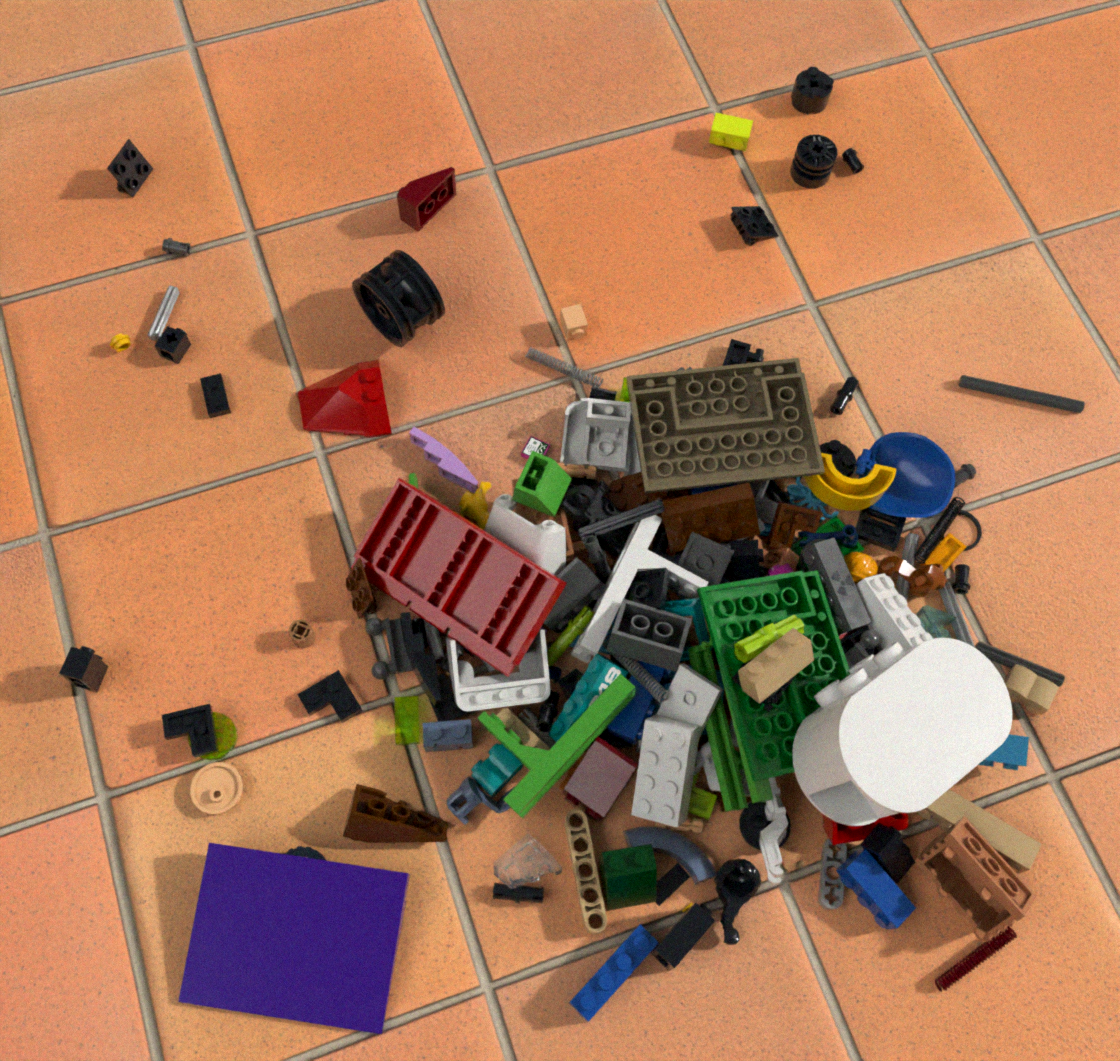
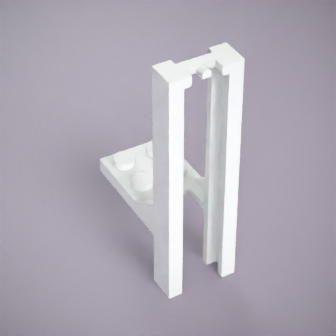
M654 515L635 523L606 581L607 588L604 589L603 595L597 600L592 610L595 613L591 621L583 629L584 632L579 636L570 655L588 663L591 656H595L598 653L636 572L666 567L670 572L667 590L676 593L682 600L696 598L699 596L697 589L708 585V581L648 550L662 518Z

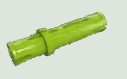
M585 605L579 614L568 622V627L547 650L549 666L552 667L575 638L583 634V629L591 621L595 611H591L592 609L589 606Z

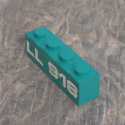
M597 653L589 662L587 670L577 683L574 692L565 703L561 714L552 725L548 735L557 742L621 673L626 677L628 671L616 662Z

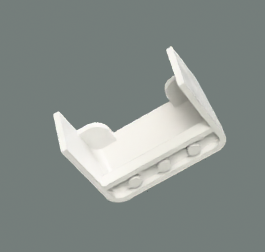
M540 629L534 639L536 649L534 652L525 654L519 664V672L511 673L509 677L504 674L474 677L473 668L470 663L464 660L457 661L455 640L446 638L449 672L457 706L463 711H476L545 701L551 692L545 630Z

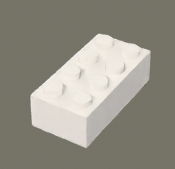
M885 573L864 578L855 585L872 622L867 626L878 634L879 644L882 649L898 641L904 651H907L927 640L933 639L929 633L925 632L920 625L921 621L918 616L911 612L907 606L906 599L894 588V582Z
M658 715L645 719L631 815L673 827H679L687 821L700 725Z

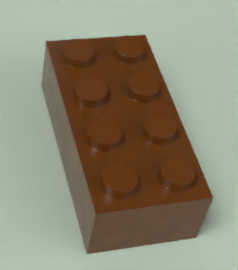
M750 483L662 501L665 507L662 516L671 553L684 551L692 532L716 543L760 535L755 501Z

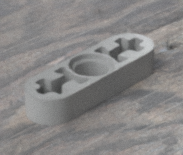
M829 839L822 846L818 901L824 909L834 910L840 907L843 902L844 884L840 879V875L837 880L829 879L826 875V869L828 866H834L838 869L846 861L847 846L846 843L836 845V847L840 848V851L835 853V860H840V863L836 861L827 862V858H833V850L829 849L832 843ZM825 883L828 885H838V888H832V896L836 897V901L832 902L831 905L829 900L825 899V895L830 893V886L825 887Z

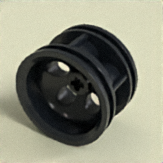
M393 251L381 263L352 282L354 295L367 318L388 341L398 347L405 346L408 341L415 338V328L425 324L432 325L445 314L442 297L434 282L420 264L404 251Z

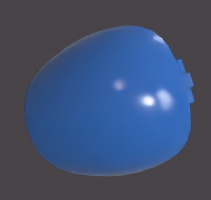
M910 432L889 433L875 441L870 450L863 449L861 456H858L855 464L857 466L855 474L859 476L858 479L866 477L874 464L896 468L893 482L883 496L870 506L871 509L896 517L924 518L940 513L948 505L955 486L954 466L949 456L936 443L923 435Z

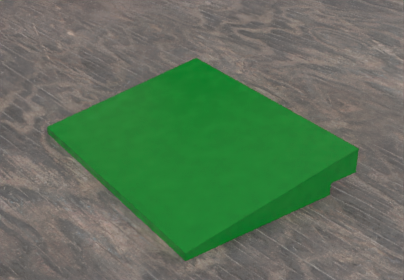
M818 570L804 573L803 571H796L698 588L697 592L753 782L794 773L792 751L797 730L807 716L821 707L814 698V695L834 681H842L850 675L848 671L849 666ZM795 615L804 624L803 635L811 640L814 661L795 675L794 680L785 692H781L782 696L776 704H771L773 708L768 713L763 709L765 704L762 703L760 706L732 680V677L744 664L736 657L734 644L753 635L754 632L771 623L776 624Z

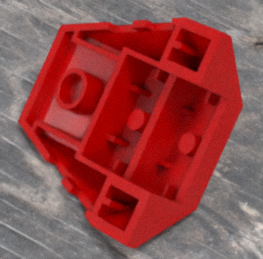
M379 359L357 363L298 391L304 430L324 433L340 432L349 436L357 434L364 435L366 438L392 435Z

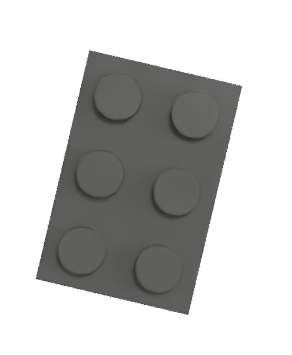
M623 599L607 651L677 672L692 619Z

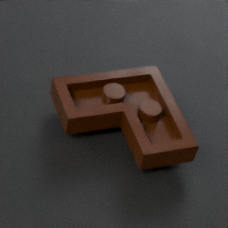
M779 501L766 544L772 547L790 549L796 529L816 533L822 512Z

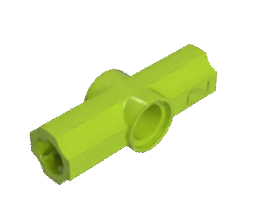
M795 615L776 624L771 623L757 630L753 635L734 644V653L738 660L746 663L762 653L792 628L803 634L804 624Z

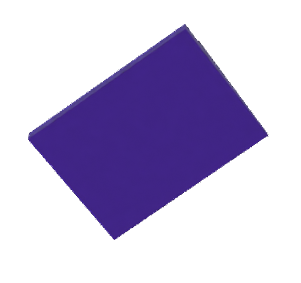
M209 843L178 1002L382 1034L404 917L410 874Z

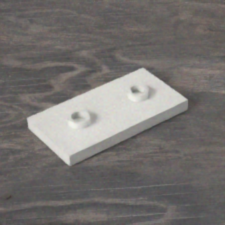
M681 664L665 698H669L662 702L656 715L700 725V738L723 689L687 665Z

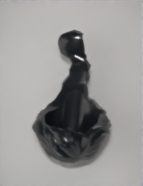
M739 858L726 861L717 871V875L714 878L715 890L718 893L719 899L724 904L720 922L724 930V943L727 945L738 943L739 933L732 925L734 918L737 917L743 904L747 903L761 886L759 870L750 861Z

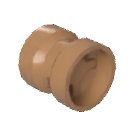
M296 620L289 627V635L297 647L308 648L314 643L316 638L315 632L308 621Z

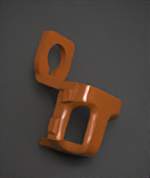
M897 556L883 558L877 571V575L885 573L886 576H891L896 572L911 584L909 592L918 598L925 597L929 591L943 589L947 582L943 573V567L940 564L919 565L917 570L904 559ZM893 562L895 564L894 567L884 571L888 563Z

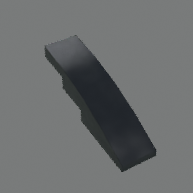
M410 612L401 613L399 621L402 637L411 666L433 706L439 707L441 696L435 654L425 655L423 634H413Z

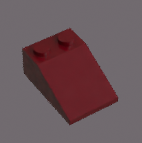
M450 167L410 181L405 187L400 188L397 193L400 220L419 232L457 195L455 169Z

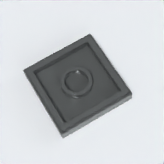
M692 532L678 562V566L708 581L707 586L718 585L722 580L734 550Z

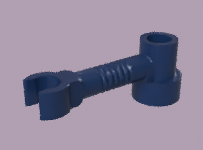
M853 525L844 526L842 531L812 533L802 530L798 532V537L808 538L806 541L799 542L801 547L815 539L827 540L835 538V540H840L841 545L845 548H853L858 543V534Z

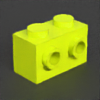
M715 113L709 143L746 151L753 120Z

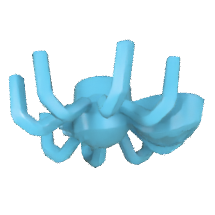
M796 477L797 485L791 484L787 487V494L790 497L789 501L791 504L801 506L808 503L807 508L813 507L816 510L819 507L823 515L830 519L838 515V511L828 514L824 508L827 504L817 498L808 487L803 486L800 483V477ZM821 517L819 523L825 520V518Z

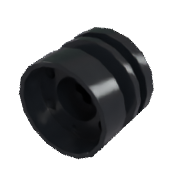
M808 135L802 138L798 143L790 168L791 177L794 182L808 189H816L825 185L829 180L838 154L834 142L822 135Z

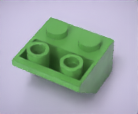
M532 451L514 488L512 500L555 517L572 478L554 459Z

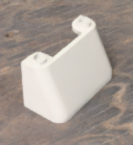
M500 495L493 503L484 531L557 576L566 567L565 528L553 520H545L538 525H534L511 511L517 506V502L512 500L513 497L511 495Z

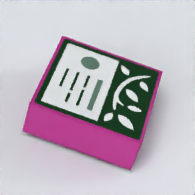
M530 436L521 452V456L528 459L532 451L545 456L550 448V444Z

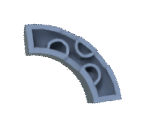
M651 826L636 827L623 831L629 848L652 844L653 852L663 853L676 859L690 874L695 885L712 879L717 875L713 864L706 854L695 843L677 832Z

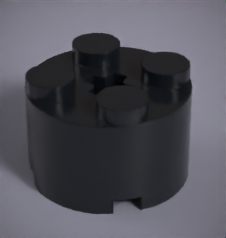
M813 66L799 73L791 93L793 107L804 114L822 112L830 98L834 83L833 79Z

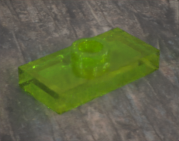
M394 697L395 744H420L419 697Z

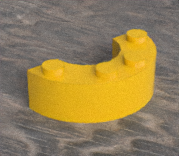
M821 453L825 473L804 476V479L812 493L825 504L840 510L856 511L872 506L883 496L894 480L896 468L874 464L866 477L852 479L836 470L832 463V455Z

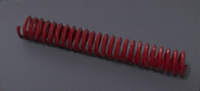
M1007 926L1006 930L999 932L996 939L993 936L990 941L984 942L977 949L969 953L968 956L957 962L956 965L947 969V972L945 971L944 974L938 976V979H935V985L938 990L942 992L937 981L947 991V988H950V985L953 986V983L956 984L959 978L962 979V976L969 975V972L975 970V967L978 968V965L984 963V960L987 961V958L996 954V951L999 952V949H1002V947L1008 945V942L1011 943V940L1017 938L1015 931Z

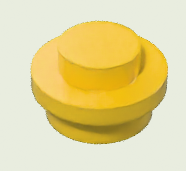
M122 333L112 337L110 343L111 349H115L116 352H122L131 346L129 335H123Z

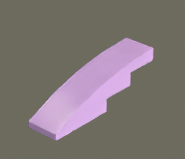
M413 426L409 432L411 443L424 450L426 460L438 465L439 475L475 493L478 489V481L467 467L436 439Z

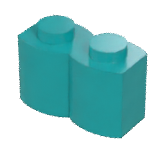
M496 743L489 750L490 756L484 762L479 760L471 769L473 771L471 778L491 798L496 796L524 766L503 744Z

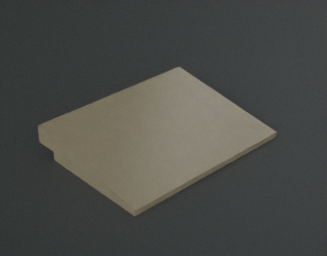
M799 358L627 376V390L645 494L821 475L825 473L805 374L802 373Z

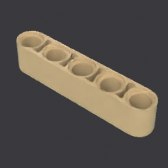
M572 809L565 817V831L585 930L592 935H597L605 929L607 916L586 814L580 809ZM577 816L582 820V825L574 828L570 825L569 819ZM579 840L584 841L587 845V850L584 852L576 851L574 843ZM582 865L589 866L592 870V875L582 877L578 872L579 867ZM587 890H592L596 893L597 900L593 903H588L584 900L583 893ZM590 916H599L602 920V926L598 929L591 928L588 923Z

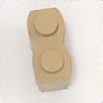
M1015 664L1010 669L1004 681L1011 702L1022 703L1027 711L1036 715H1042L1049 710L1059 689L1053 682L1036 675L1033 671L1019 664Z

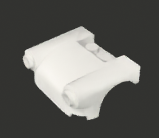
M580 398V401L567 405L560 463H564V465H585L586 468L588 466H595L600 470L624 472V476L641 472L630 402Z

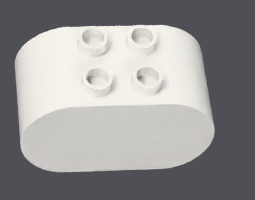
M934 638L904 651L897 641L875 656L871 654L848 670L849 676L842 681H834L814 695V698L821 707L807 716L797 730L792 751L793 767L797 781L808 800L822 814L840 824L863 826L886 816L920 811L931 805L1004 743L1012 725V704L1007 687L991 661L979 650L965 642L951 638Z

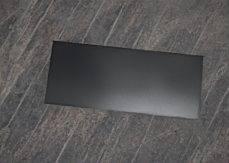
M679 863L657 881L656 903L659 906L690 878Z

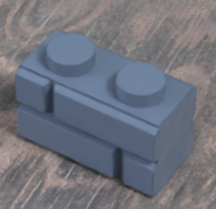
M471 719L423 723L425 752L460 750L461 747L463 749H473Z

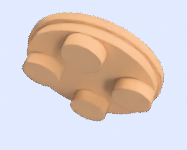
M215 762L201 768L192 780L190 787L192 801L198 809L207 814L225 813L239 803L243 792V781L240 773L227 763Z

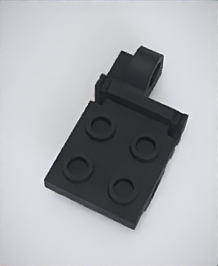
M586 485L576 486L566 492L560 504V507L576 521L575 527H584L622 513L603 495L602 492L605 489L602 486H598L595 489ZM634 523L596 536L601 549L604 551L608 550L614 557L620 555Z

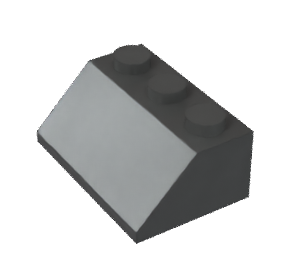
M577 557L557 575L558 578L567 584L544 622L550 630L556 633L563 632L568 627V622L571 619L573 620L585 605L588 606L593 600L599 599L603 595L604 589L607 588V585L598 575Z

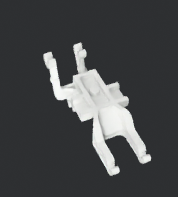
M731 719L729 730L733 746L739 747ZM708 741L697 752L695 762L697 766L694 768V775L700 772L701 767L704 766L709 789L721 792ZM739 770L745 796L751 797L745 771ZM775 777L769 778L774 799L767 801L766 806H764L767 820H772V823L760 832L759 845L768 881L773 885H778L782 879L775 878L774 876L779 877L783 875V870L780 868L782 857L779 845L786 836L788 821L786 809L783 807L780 798V788L777 787Z

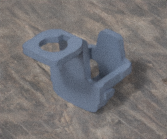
M468 776L462 781L460 787L447 798V806L466 825L469 822L466 815L481 802L496 813H502L510 809L511 807L507 803L505 804L503 799L515 786L497 802L481 791L479 785ZM467 800V802L461 808H459V805L463 801Z

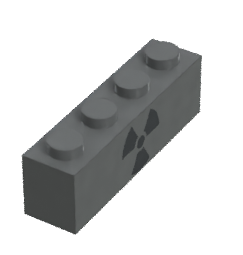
M835 538L814 543L802 550L801 553L809 572L818 570L838 635L857 630L872 623Z

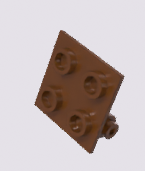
M358 558L346 578V588L351 592L352 608L357 612L358 619H361L365 612H368L369 615L376 613L378 606L373 596L374 593L371 591L372 586L367 580L361 558Z

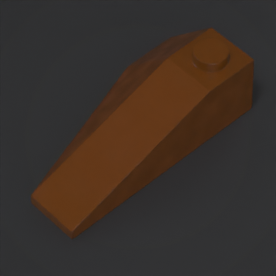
M356 784L343 837L366 843L446 841L447 822L422 810L415 812L406 807V802L399 800L397 803L387 798V793L379 789Z

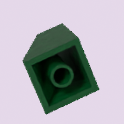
M652 844L601 853L598 863L607 911L656 902L657 868Z

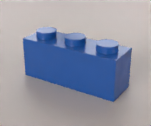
M866 849L855 851L836 870L841 876L842 883L854 891L858 896L857 900L859 903L871 911L875 922L882 928L897 929L916 909L913 903Z

